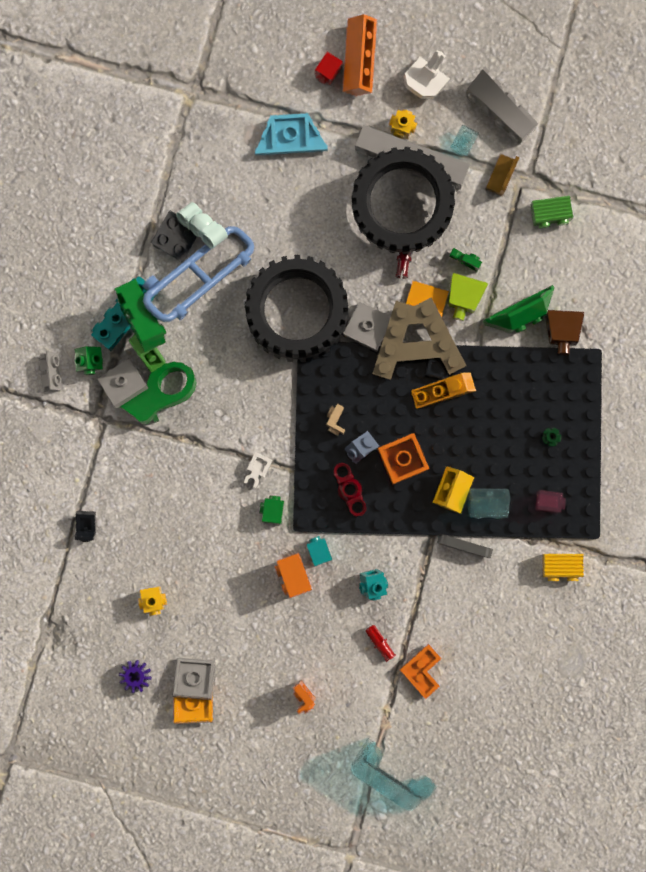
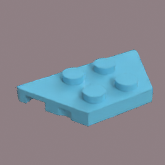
M308 113L272 115L255 150V155L328 151V146L323 141Z

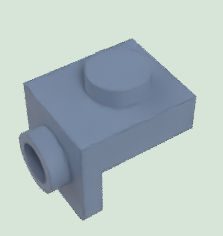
M367 431L352 441L345 448V451L356 464L377 449L379 445Z

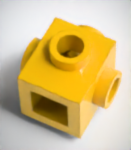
M397 110L396 115L392 114L389 126H392L391 134L401 139H409L410 133L414 134L417 123L414 122L415 115L408 110Z
M161 586L140 590L141 598H138L140 610L143 609L144 613L149 612V616L161 614L160 610L165 609L164 605H167L166 594H162ZM152 598L155 599V604H154V605H152V604L150 603V600H151Z

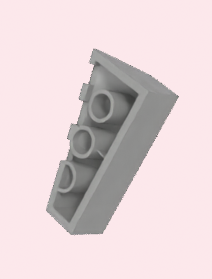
M485 66L468 87L466 92L467 98L473 104L477 103L487 117L491 116L498 128L507 131L512 141L521 144L536 129L538 123L522 105H516V100L510 92L503 91L501 83L497 78L493 80L488 75L490 71Z

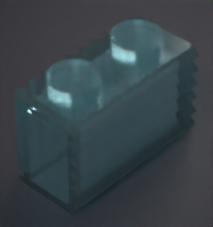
M469 489V517L477 519L484 517H493L495 519L508 517L510 505L508 489Z

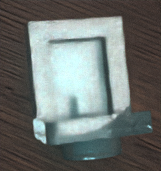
M462 125L450 148L459 156H467L479 133Z

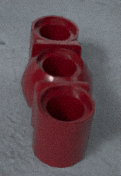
M340 463L334 468V477L337 479L338 495L346 502L351 515L355 517L362 516L366 511V504L361 495L362 486L359 481L354 479L350 467L345 463ZM338 468H346L348 471L347 476L339 477L337 475ZM347 485L355 487L353 495L345 493L344 488ZM354 503H361L363 511L355 513L352 510Z

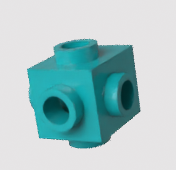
M374 569L359 573L361 581L359 583V590L363 596L374 601L381 599V596L387 595L388 581L384 577V572Z

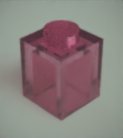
M539 490L537 492L535 510L561 513V509L565 508L566 498H563V493Z

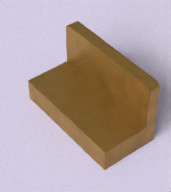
M500 154L485 189L503 196L520 157L516 156L513 159Z

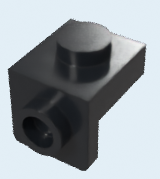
M76 511L75 540H80L81 542L93 541L96 535V511Z

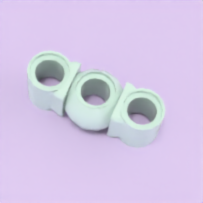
M194 202L189 203L176 213L179 222L189 230L191 229L194 235L201 237L202 241L211 249L228 238L226 230L220 224H217L216 221H213L208 214L202 213V210Z

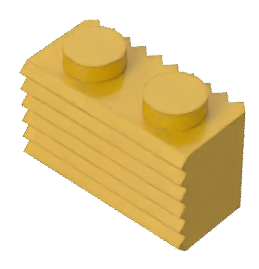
M542 554L543 577H547L548 581H559V577H567V581H579V577H584L583 554Z

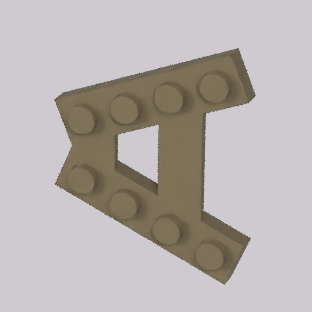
M432 298L416 306L395 301L373 374L391 380L397 361L441 358L449 375L466 366ZM423 323L431 338V341L403 343L407 327L410 324Z

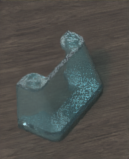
M368 737L351 764L353 775L403 809L408 811L416 809L432 794L436 784L425 775L424 778L418 780L411 778L406 786L379 768L378 765L382 760V752L376 746L377 743Z

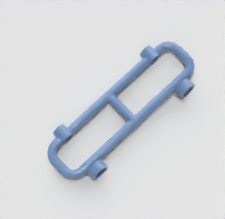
M229 226L225 228L227 235L235 234L247 245L245 251H242L232 262L214 277L210 278L195 264L197 260L211 250L205 244L161 281L154 275L145 281L143 287L147 292L143 298L144 306L159 321L170 322L175 318L182 320L188 314L187 308L240 264L245 267L251 261L250 256L254 252V243L251 238L238 227ZM190 268L205 284L184 302L178 304L169 314L161 313L152 304L151 298L186 269Z

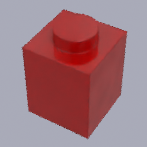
M327 51L315 69L316 79L323 84L331 85L342 69L343 61Z

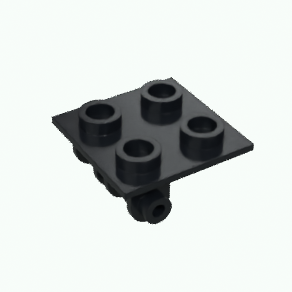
M169 210L151 243L155 248L161 249L180 262H183L197 236L194 235L191 229L189 230L183 226L176 214Z

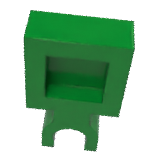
M455 248L452 249L449 256L478 272L482 264L480 258L475 254H464Z

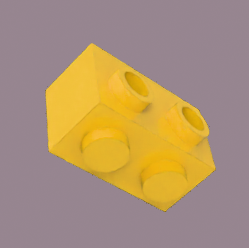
M446 466L433 503L445 509L461 513L474 477L461 470Z

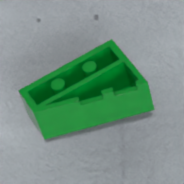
M134 279L114 288L120 309L144 352L166 343L164 337L167 334L163 324H159L158 319L144 306V294L137 280Z

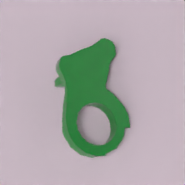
M181 362L165 363L151 372L147 381L148 389L120 406V408L124 409L143 425L150 423L151 420L155 423L158 422V411L187 401L194 393L197 382L192 368ZM173 372L186 374L187 382L183 390L173 395L161 392V383L165 376Z

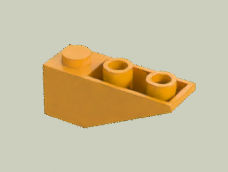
M460 373L411 390L416 409L476 391L471 373Z

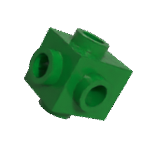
M84 346L74 349L76 372H84V375H95V371L103 370L101 347Z

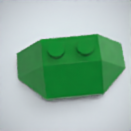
M551 285L486 318L483 321L484 325L510 334L515 331L518 334L527 329L526 325L530 323L536 325L542 322V317L547 314L554 286Z

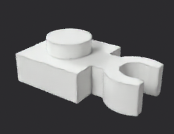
M255 452L247 470L251 471V474L245 477L244 483L247 484L248 480L252 478L255 480L253 487L257 488L259 485V475L265 478L273 460Z

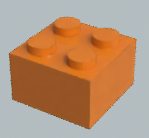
M414 433L378 448L379 455L392 485L429 470Z
M299 553L277 561L278 565L275 566L278 577L282 576L284 584H281L285 595L289 594L291 598L312 590Z

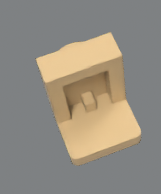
M339 404L335 408L331 407L327 414L329 420L326 424L329 427L328 431L337 436L339 433H345V429L336 425L344 410V407Z

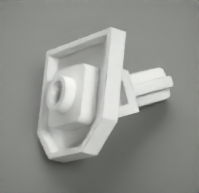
M438 50L435 51L429 62L419 57L404 74L406 88L420 99H434L449 82L450 78L438 69L445 58L444 53Z

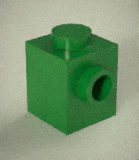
M269 495V499L265 498V501L260 503L259 514H263L262 522L282 524L284 501L281 500V497Z

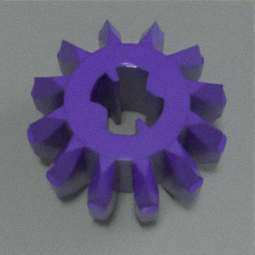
M135 660V665H133L132 661H128L129 668L124 665L121 667L126 673H119L120 677H125L124 680L120 681V684L127 683L124 690H128L132 686V693L136 692V686L139 692H142V685L149 687V683L145 680H152V676H146V673L151 672V669L144 670L147 665L145 662L139 667V660ZM138 672L140 679L133 681L131 673Z

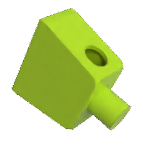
M453 273L448 306L455 308L453 319L464 321L466 312H475L488 283Z

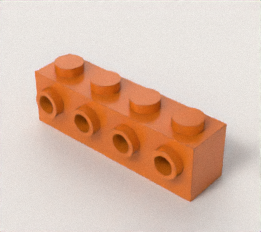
M365 14L348 18L343 92L353 96L372 93L377 19Z

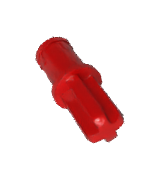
M371 625L365 630L374 643V648L378 649L385 662L396 656L386 642L387 638H383L375 625Z

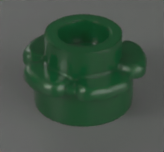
M547 428L543 432V442L551 447L556 446L561 441L559 430Z

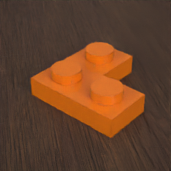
M427 644L399 670L425 699L440 687L427 671L439 662L441 657Z

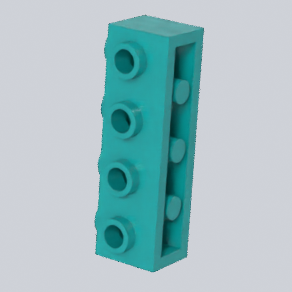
M138 276L136 280L145 295L147 292L143 287L145 280ZM118 299L115 301L117 302L113 308L110 307L103 316L105 318L102 322L96 323L91 330L93 332L91 336L109 351L115 348L131 328L120 309Z

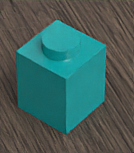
M320 536L309 539L310 543L306 545L314 567L333 560L325 538L321 539Z

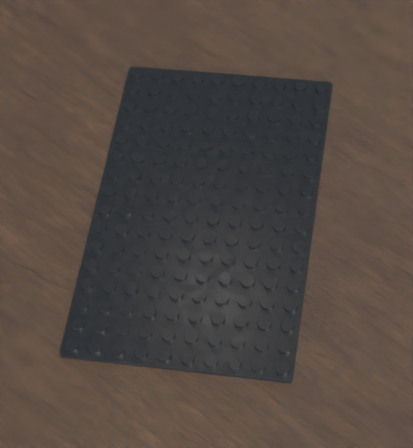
M338 342L330 347L328 353L322 352L319 354V358L313 360V357L306 358V362H300V359H297L293 530L295 532L443 534L447 536L598 539L600 537L602 351L600 349L570 348L569 355H558V348L456 345L466 364L465 367L449 375L441 358L435 359L443 368L444 379L460 373H471L476 391L416 409L411 390L441 380L425 376L428 359L397 361L391 380L373 374L381 345L378 351L375 352L358 343ZM337 404L343 406L344 410L336 425L345 429V433H339L338 436L328 431L329 427L326 426L329 420L327 414L331 407L335 408ZM547 428L559 430L561 441L556 446L551 447L543 442V432ZM367 431L379 447L414 433L429 470L392 485L379 455L378 448L356 464L349 458L345 448ZM340 463H345L350 467L354 479L359 481L362 486L361 495L366 504V511L362 516L355 517L351 515L346 502L338 495L337 479L334 477V468ZM446 466L461 470L474 477L461 513L445 509L433 503ZM344 467L338 468L337 475L342 478L346 477L348 474L347 469ZM347 485L344 491L347 495H353L355 487ZM354 503L352 510L355 513H360L363 511V506L361 503Z

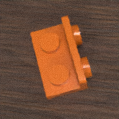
M301 680L294 686L293 689L295 691L293 694L299 702L304 701L297 709L298 714L302 712L306 714L314 707L316 697Z

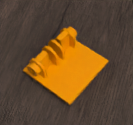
M412 281L406 304L416 306L432 298L442 317L449 291Z

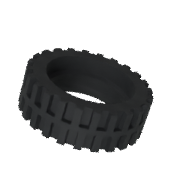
M397 147L391 148V151H382L374 159L368 160V164L361 168L357 179L354 181L352 210L355 222L360 232L367 237V240L370 243L376 244L377 248L381 250L386 249L394 254L395 252H402L403 254H408L412 251L419 252L423 248L433 245V242L443 235L450 224L455 207V189L451 183L452 178L444 170L445 166L442 163L439 164L433 155L430 154L428 156L424 154V150H410V147L397 150ZM396 169H410L422 174L430 182L435 192L436 204L432 217L423 227L410 233H396L386 229L376 220L371 209V193L375 184L383 175Z
M294 255V259H287V256L281 257L282 261L278 263L272 260L269 262L267 269L262 267L259 270L257 278L253 277L251 288L247 289L245 315L250 332L253 334L257 344H260L265 352L273 353L277 359L283 357L287 358V362H293V359H300V362H306V358L313 357V360L319 358V354L322 352L328 353L330 347L339 342L340 335H343L345 331V325L348 322V300L341 278H337L332 268L328 269L325 262L320 260L317 263L311 256H307V259H301L300 255ZM294 278L313 281L322 288L329 301V316L325 325L318 333L303 340H291L278 335L269 326L265 317V302L270 291L277 284Z

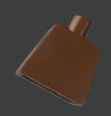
M547 311L545 319L549 344L558 345V355H569L570 346H576L579 342L584 312Z

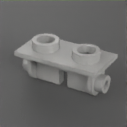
M48 351L41 353V357H39L40 371H47V374L41 375L44 392L52 390L61 391L58 353Z

